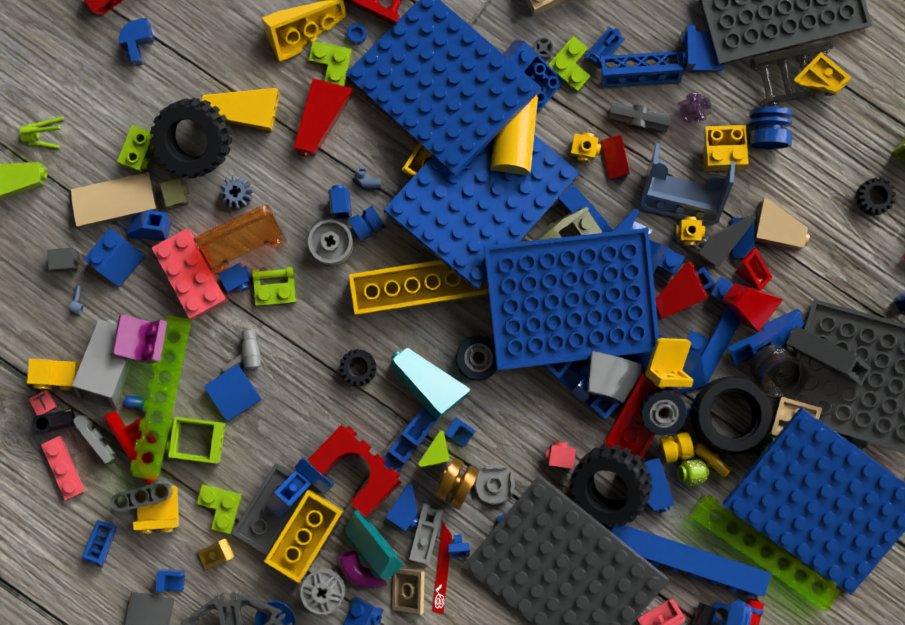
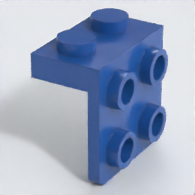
M687 25L684 32H681V44H683L684 50L681 53V60L684 63V71H722L724 64L717 65L709 32L695 31V25Z

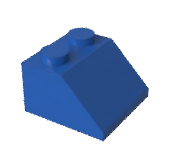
M109 228L86 255L84 260L120 287L146 256L116 231Z

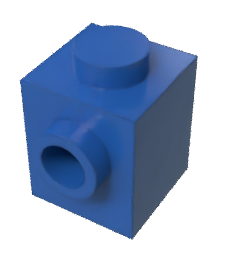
M240 263L218 274L225 289L230 294L236 290L239 293L247 289V284L251 283L249 278L252 276L247 266L243 267Z

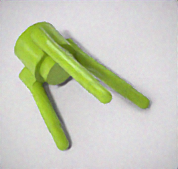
M64 117L21 126V141L28 142L29 146L37 145L60 149L59 145L36 141V139L40 138L41 132L61 129L60 126L38 127L63 121Z

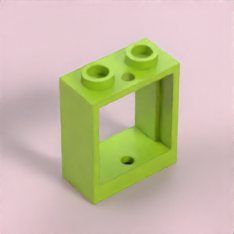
M174 417V420H171L169 425V432H172L171 441L168 440L166 452L169 453L168 457L220 463L226 423ZM182 423L214 427L210 457L178 453Z

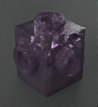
M698 92L691 93L686 96L687 99L678 102L684 122L690 123L695 121V123L706 120V116L711 114L710 108H712L709 98L703 94H698Z

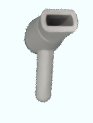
M254 330L242 331V354L222 368V373L242 363L244 368L248 370H255L261 367L260 351Z

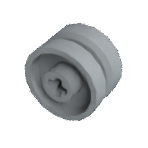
M327 219L313 226L309 233L308 246L318 262L333 267L343 264L350 258L354 249V241L351 232L345 224L338 220ZM333 240L335 245L331 244V247H329L328 242Z

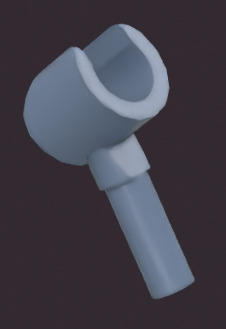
M76 285L75 295L69 308L73 313L81 315L84 308L83 304L78 303L81 286Z

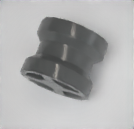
M539 38L535 41L533 50L545 61L552 55L553 43L548 38Z

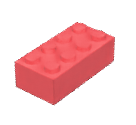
M188 228L151 247L189 319L195 320L229 302L192 231Z

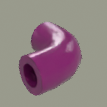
M348 551L337 556L339 566L345 578L355 586L370 589L388 585L387 581L381 577L377 579L370 571L371 568L361 565L357 551Z

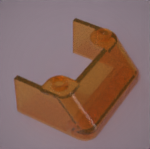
M268 204L251 210L193 239L210 272L215 275L225 271L230 261L264 245H271V248L288 241L275 212Z

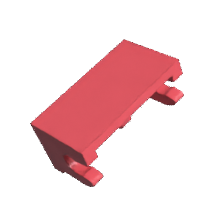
M672 598L637 618L640 625H679L686 621Z

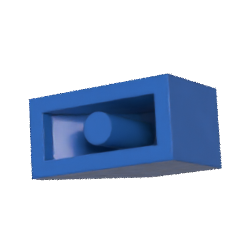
M296 469L273 493L265 506L281 518L311 485V482Z
M410 482L386 515V518L405 531L408 527L412 529L419 520L416 518L418 511L414 488Z

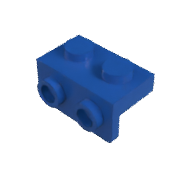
M355 597L343 625H378L382 619L384 609Z

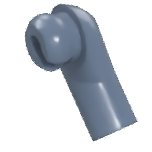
M363 167L356 169L355 179L363 188H381V178H371Z

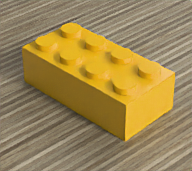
M307 490L264 562L300 583L344 510L312 490Z

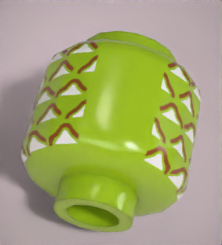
M701 459L685 460L677 469L678 479L688 487L702 485L709 476V468Z

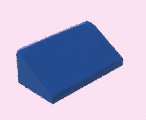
M746 217L731 218V225ZM754 222L732 249V259L745 258L755 248Z
M302 457L296 464L295 469L323 494H326L334 485L327 476L322 475L305 457Z

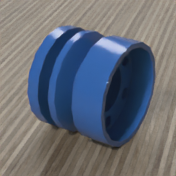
M769 106L749 111V117L752 119L749 121V125L758 128L749 132L748 145L757 149H783L792 146V132L783 129L792 125V121L789 119L792 117V110Z

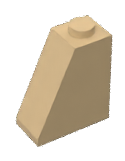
M764 198L760 201L754 230V241L797 250L807 246L810 235L807 234L808 228L769 199Z

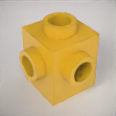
M592 133L574 134L569 157L578 158L577 161L583 163L593 161L595 156H599L601 144H598V138L594 137Z
M684 217V220H681L675 227V237H678V243H684V246H696L705 237V226H702V220H696V217ZM689 227L694 228L693 234L689 233Z

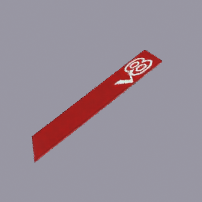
M443 521L432 609L441 614L444 613L450 560L448 545L452 543V534Z

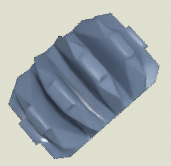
M232 176V182L226 178L225 182L228 185H220V188L224 190V192L219 193V196L224 198L222 203L224 205L229 203V209H232L235 205L236 209L240 210V204L247 207L248 204L245 201L253 200L248 195L254 192L253 189L249 188L251 183L249 181L244 183V177L242 176L238 182L236 176ZM235 189H238L241 192L237 194L238 197H235L232 194L235 193Z

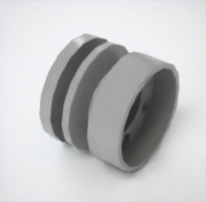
M331 568L314 570L301 586L300 597L303 605L315 614L326 615L331 613L342 603L346 595V584L338 571ZM319 587L327 589L326 597L323 594L319 596Z

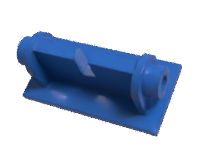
M609 27L584 57L600 69V56H611L625 40L620 35V30L617 28L613 30Z

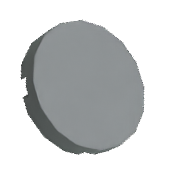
M491 464L479 471L474 485L476 493L481 500L488 504L497 505L504 503L512 496L515 481L509 469L503 465Z

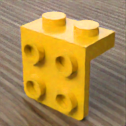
M659 338L656 341L645 374L654 382L655 386L659 388L675 387L678 389L692 387L694 380L682 371L691 342L688 339Z
M160 486L158 488V496L161 498L165 497L166 489ZM171 486L173 494L166 501L138 507V521L133 522L134 530H140V534L152 533V529H160V532H173V528L179 526L178 488ZM140 491L137 498L143 503L146 500V495Z

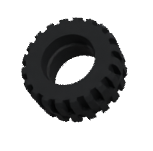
M199 98L182 99L163 108L160 111V115L155 117L153 121L155 126L151 127L150 134H153V138L150 139V145L155 147V150L152 151L154 157L158 155L160 158L158 163L161 166L166 165L168 167L167 171L171 174L177 172V176L182 178L188 176V178L202 177L218 168L226 160L225 156L229 154L231 149L228 146L232 143V137L228 134L231 132L230 125L226 126L224 121L228 119L225 115L221 116L218 113L220 109L217 106L211 107V102L206 100L200 101ZM186 119L198 123L205 131L207 147L202 155L191 156L179 147L176 141V128L181 121Z
M608 444L602 445L600 449L596 447L587 453L574 468L570 478L572 484L569 486L570 493L574 494L571 498L572 501L602 525L607 524L608 528H614L616 524L619 527L625 526L627 522L631 523L648 503L651 497L650 493L652 492V484H650L652 477L651 473H646L648 469L646 463L639 461L641 457L638 454L635 456L631 454V449L626 447L622 450L620 445L615 444L612 448ZM599 471H610L619 475L627 485L628 497L619 501L604 497L596 488L594 475Z

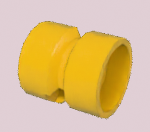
M688 432L676 434L675 438L672 436L659 438L665 464L676 462L679 457L682 460L694 457L693 444Z

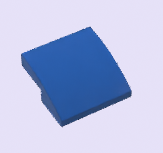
M239 364L204 386L228 422L262 400Z

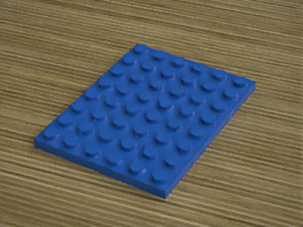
M418 0L399 19L397 25L394 24L345 74L349 80L454 176H457L542 90L535 81L441 0Z
M535 135L530 176L490 170L492 139L457 176H454L432 156L384 208L383 212L474 289L478 290L487 280L484 246L520 242L580 173Z
M648 228L484 246L497 370L590 359L591 352L612 356L653 352L656 341L659 339Z
M802 407L798 409L722 503L724 507L850 595L853 594L905 532V482Z

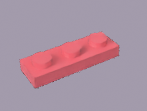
M62 436L41 444L64 499L68 500L86 492Z

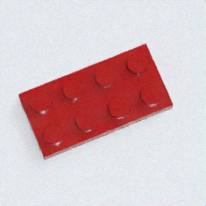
M641 373L603 442V445L608 444L610 448L614 444L620 445L622 450L627 447L631 449V454L634 456L638 454L641 459L652 442L655 433L645 427L639 413L640 403L649 391L659 388L644 373ZM666 387L667 389H669V390L672 389V390L675 391V393H678V394H679V392H678L677 390H675V389H673V388H671V387ZM662 408L659 410L658 414L664 415L667 413L668 409Z

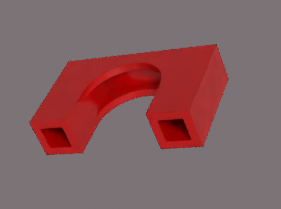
M340 425L313 453L308 461L322 475L327 476L343 458L351 455L362 456L369 465L370 478L366 486L350 503L364 517L369 518L402 483L398 479L401 475L392 467L388 469L384 465L386 461L378 453L374 455L370 451L372 447L365 440L360 442L355 437L357 435L355 430L350 426L346 428Z

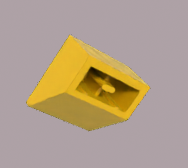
M746 125L705 126L703 145L704 172L728 171L731 161L735 162V171L745 170L749 164Z

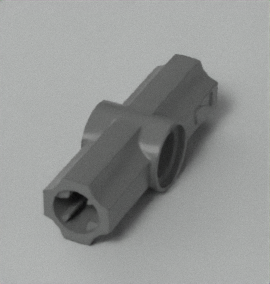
M612 102L608 120L625 123L635 129L645 130L647 128L664 133L668 131L671 115L650 111L645 106H629Z

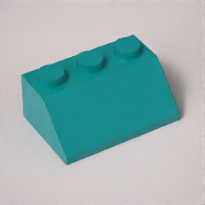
M356 510L344 530L349 536L346 540L353 548L357 547L359 549L358 555L365 563H370L372 566L370 571L377 579L381 577L387 581L405 564L371 521Z

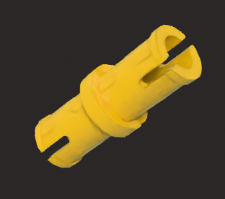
M702 441L694 447V453L705 461V465L712 467L718 472L721 477L724 478L730 473L732 468L719 458L718 453L711 451Z

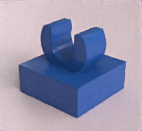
M462 534L454 535L453 544L448 545L449 558L469 557V543H463Z

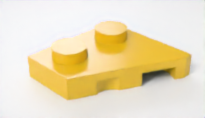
M820 52L793 81L796 85L838 94L851 81V77Z

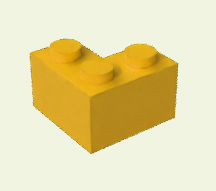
M29 359L27 383L34 384V388L52 389V385L60 386L59 390H72V384L80 363Z

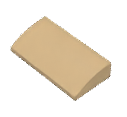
M150 172L71 189L76 227L80 229L129 218L146 210L159 211Z

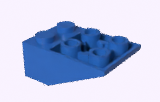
M514 40L503 55L541 87L542 90L537 94V111H540L564 80L525 41Z

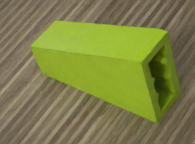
M39 162L0 164V201L44 186V179H47V170L44 165Z

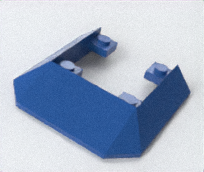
M650 240L653 273L659 267L675 275L685 257L669 249L668 246ZM719 277L710 295L725 303L722 298L733 286V283ZM727 304L709 338L690 330L686 339L691 342V346L682 371L694 381L692 387H682L681 389L671 387L679 393L705 386L709 382L741 322ZM659 334V338H666ZM653 352L619 355L616 357L644 365L647 369Z

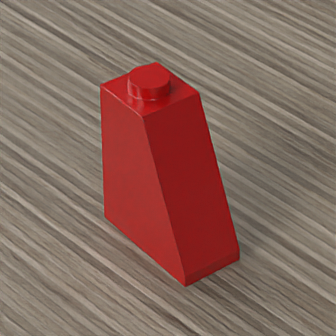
M692 261L685 263L655 298L658 317L661 316L664 319L709 298Z
M736 283L733 284L722 298L745 326L757 332L760 331L783 301L781 298L768 292Z

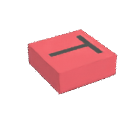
M48 389L29 399L37 416L44 415L57 408Z

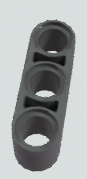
M157 483L117 493L111 498L110 505L114 511L122 512L166 501L172 496L173 489L168 483ZM160 486L166 489V495L164 498H161L157 494V490ZM140 491L146 495V500L143 503L137 498ZM120 496L126 500V505L123 508L118 505V498Z

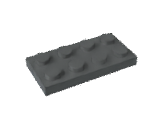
M276 463L232 532L233 535L265 555L268 554L305 494L304 492L281 518L265 506L273 493L292 474Z

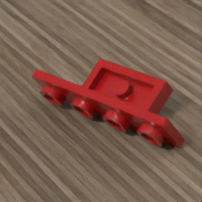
M117 411L106 414L104 419L108 428L113 431L118 444L125 450L129 461L137 469L141 480L146 485L157 481L159 478L149 461L162 453L163 450L142 417L126 427Z

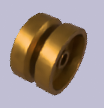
M454 457L438 482L439 487L434 497L444 501L447 499L450 491L453 492L450 506L459 510L480 470L470 465L462 476L460 472L464 466L463 461Z

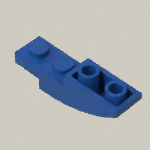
M796 309L767 322L762 327L763 331L728 346L733 364L738 365L751 358L758 362L786 345L790 332L796 326L800 328L804 326L800 310Z

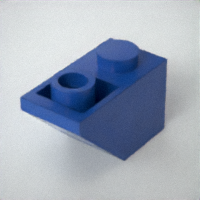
M146 210L132 216L127 236L164 241L168 239L172 224L167 213Z

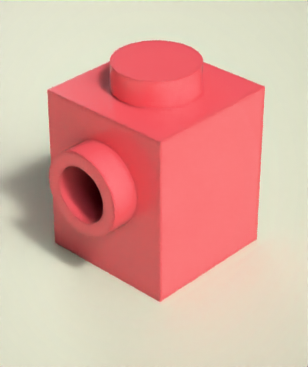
M556 441V444L551 445L550 449L546 448L545 460L551 466L573 469L576 448H569L568 443Z

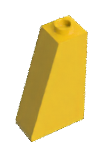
M277 88L206 94L202 96L200 101L206 100L211 102V107L217 106L220 109L218 113L221 116L225 115L228 119L224 121L225 123L272 132L280 92Z

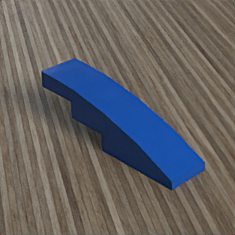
M424 406L383 457L386 461L384 465L388 469L392 467L398 472L438 421Z

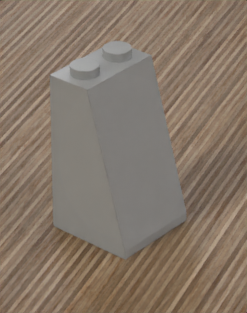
M99 319L72 387L80 399L117 409L132 359L112 354L117 323L110 319H105V321Z

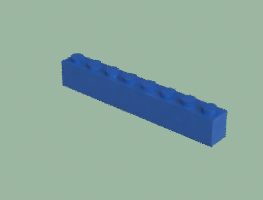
M616 524L614 528L609 529V531L640 556L648 559V562L652 565L660 566V563L668 565V570L677 573L683 570L687 572V576L699 579V576L707 578L706 582L718 586L720 582L726 584V589L738 592V589L745 590V595L753 598H758V595L765 596L772 574L768 571L627 525L619 527Z

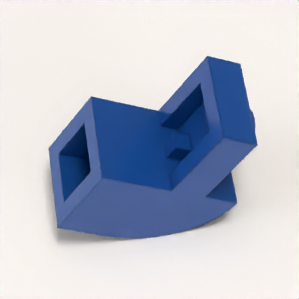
M147 17L128 22L119 34V44L123 49L127 48L125 51L128 61L131 60L135 66L142 65L139 45L154 42L151 23Z

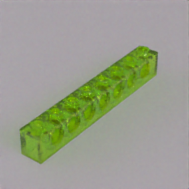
M167 315V319L163 320L167 322L161 358L160 362H155L152 366V371L155 372L154 380L150 379L147 391H150L151 394L149 399H145L143 411H146L145 420L141 419L139 431L142 432L141 440L137 439L134 451L138 452L137 459L132 460L130 472H134L133 477L157 482L160 477L192 326L191 319ZM177 334L180 338L178 342L171 343L168 341L169 335ZM168 353L175 355V360L171 363L164 361V356ZM168 373L171 375V379L169 382L163 383L159 380L160 375ZM158 393H165L167 399L163 403H158L155 400V396ZM160 413L163 418L159 423H154L151 421L152 414ZM149 433H156L158 435V440L155 443L147 442L146 438ZM145 453H152L154 455V460L149 464L142 461Z
M711 495L707 497L700 496L688 516L759 566L772 573V575L816 606L828 612L841 592L836 588L838 584L831 579L826 578L824 580L819 576L820 573L810 566L809 568L802 564L803 561L793 554L792 556L788 555L785 552L786 549L779 544H773L768 541L769 537L760 531L757 533L751 529L752 526L743 519L741 521L734 517L735 514L726 507L723 509L718 506L719 501ZM713 510H717L719 513L716 521H711L709 517ZM730 522H734L736 526L735 531L732 533H728L726 529ZM747 534L752 536V542L749 545H745L743 541L744 536ZM768 546L769 554L762 557L760 553L761 548ZM785 558L786 565L780 569L777 564L778 560ZM797 570H802L803 577L800 580L795 579V572ZM814 582H819L820 584L817 592L812 591V584Z

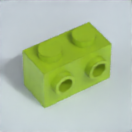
M131 125L117 162L124 167L144 173L145 169L147 170L151 164L150 156L152 151L155 150L154 145H150V139L153 138V134H150L148 130Z

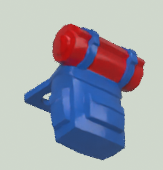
M757 598L747 599L746 602L736 600L731 605L715 601L713 607L717 608L716 612L719 608H725L729 615L725 620H720L715 612L712 622L721 625H759L761 615L764 613V603Z

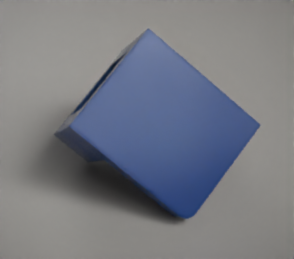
M456 417L444 434L465 447L476 431Z
M157 570L156 592H165L166 590L183 591L185 570Z

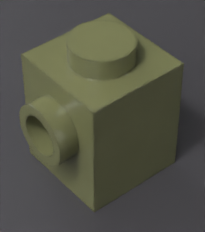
M170 177L160 184L168 209L171 210L189 205L187 195L190 193L187 183H183L180 178Z

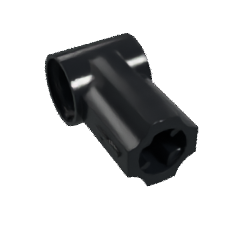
M71 408L38 415L33 419L32 427L38 433H49L76 426L73 421L75 414ZM45 418L48 425L42 430L39 427V422Z
M699 602L691 625H711L717 608Z

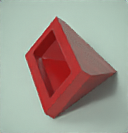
M753 248L746 255L735 272L758 290H762L772 279V275L757 248Z

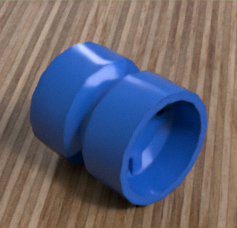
M373 206L365 209L363 215L357 214L348 219L361 242L370 238L372 232L378 233L386 228Z

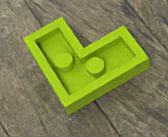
M572 36L548 65L566 84L578 92L591 77L576 64L587 52L588 47Z
M313 41L309 62L328 66L325 81L345 86L347 78L345 74L349 69L352 49Z
M202 484L197 504L216 509L211 527L212 530L232 534L243 494Z

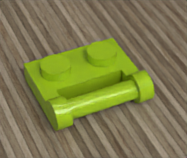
M293 266L279 270L259 271V269L252 271L256 306L297 303ZM288 277V283L261 285L260 279Z

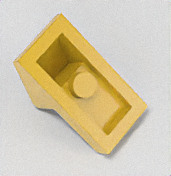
M227 539L197 551L205 570L234 557Z

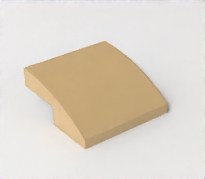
M781 397L771 435L777 436L800 407L817 419L820 417L822 408Z

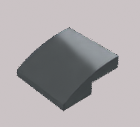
M131 591L124 625H169L174 599Z

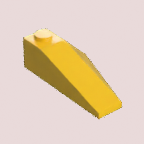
M325 0L275 12L262 17L266 36L277 59L283 61L298 55L303 51L302 48L316 41L318 35L325 30H330L347 15L343 0Z

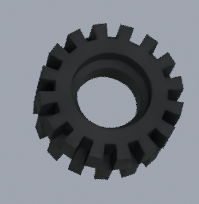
M877 177L861 184L856 194V198H858L856 203L861 206L859 209L865 210V214L870 213L872 216L888 211L896 200L894 199L896 192L892 191L894 189L893 185L890 187L888 180L885 182L884 178L877 179ZM872 189H877L882 193L883 200L880 204H874L869 200V192Z
M356 349L344 355L340 361L339 369L341 376L346 382L355 386H363L375 377L377 365L370 353L365 350ZM362 360L366 364V370L362 375L357 376L351 372L350 366L353 361Z

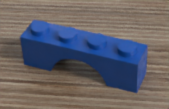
M571 361L544 364L542 366L571 392L583 380L578 374L579 370ZM594 394L584 402L603 419H606L619 404L602 401V396Z

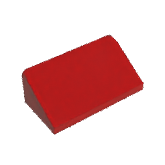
M622 135L601 140L609 180L629 176L630 171Z

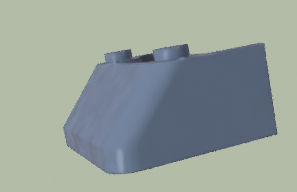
M656 143L641 196L642 208L680 219L696 217V220H702V224L705 225L718 223L734 183L735 162L731 161L726 176L712 175L707 179L706 184L667 175L668 165L658 160L660 144Z

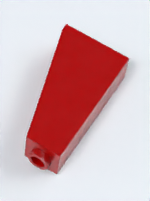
M315 78L312 79L294 145L298 155L309 157L310 155L315 156L351 99L353 94L352 88Z

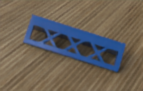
M680 51L600 56L602 88L678 83L682 80L683 66ZM670 58H676L677 64H668L665 61ZM647 60H654L657 63L649 66L645 62ZM628 61H634L635 63H637V65L635 67H629L626 65V63ZM613 62L617 66L615 68L606 69L605 63Z

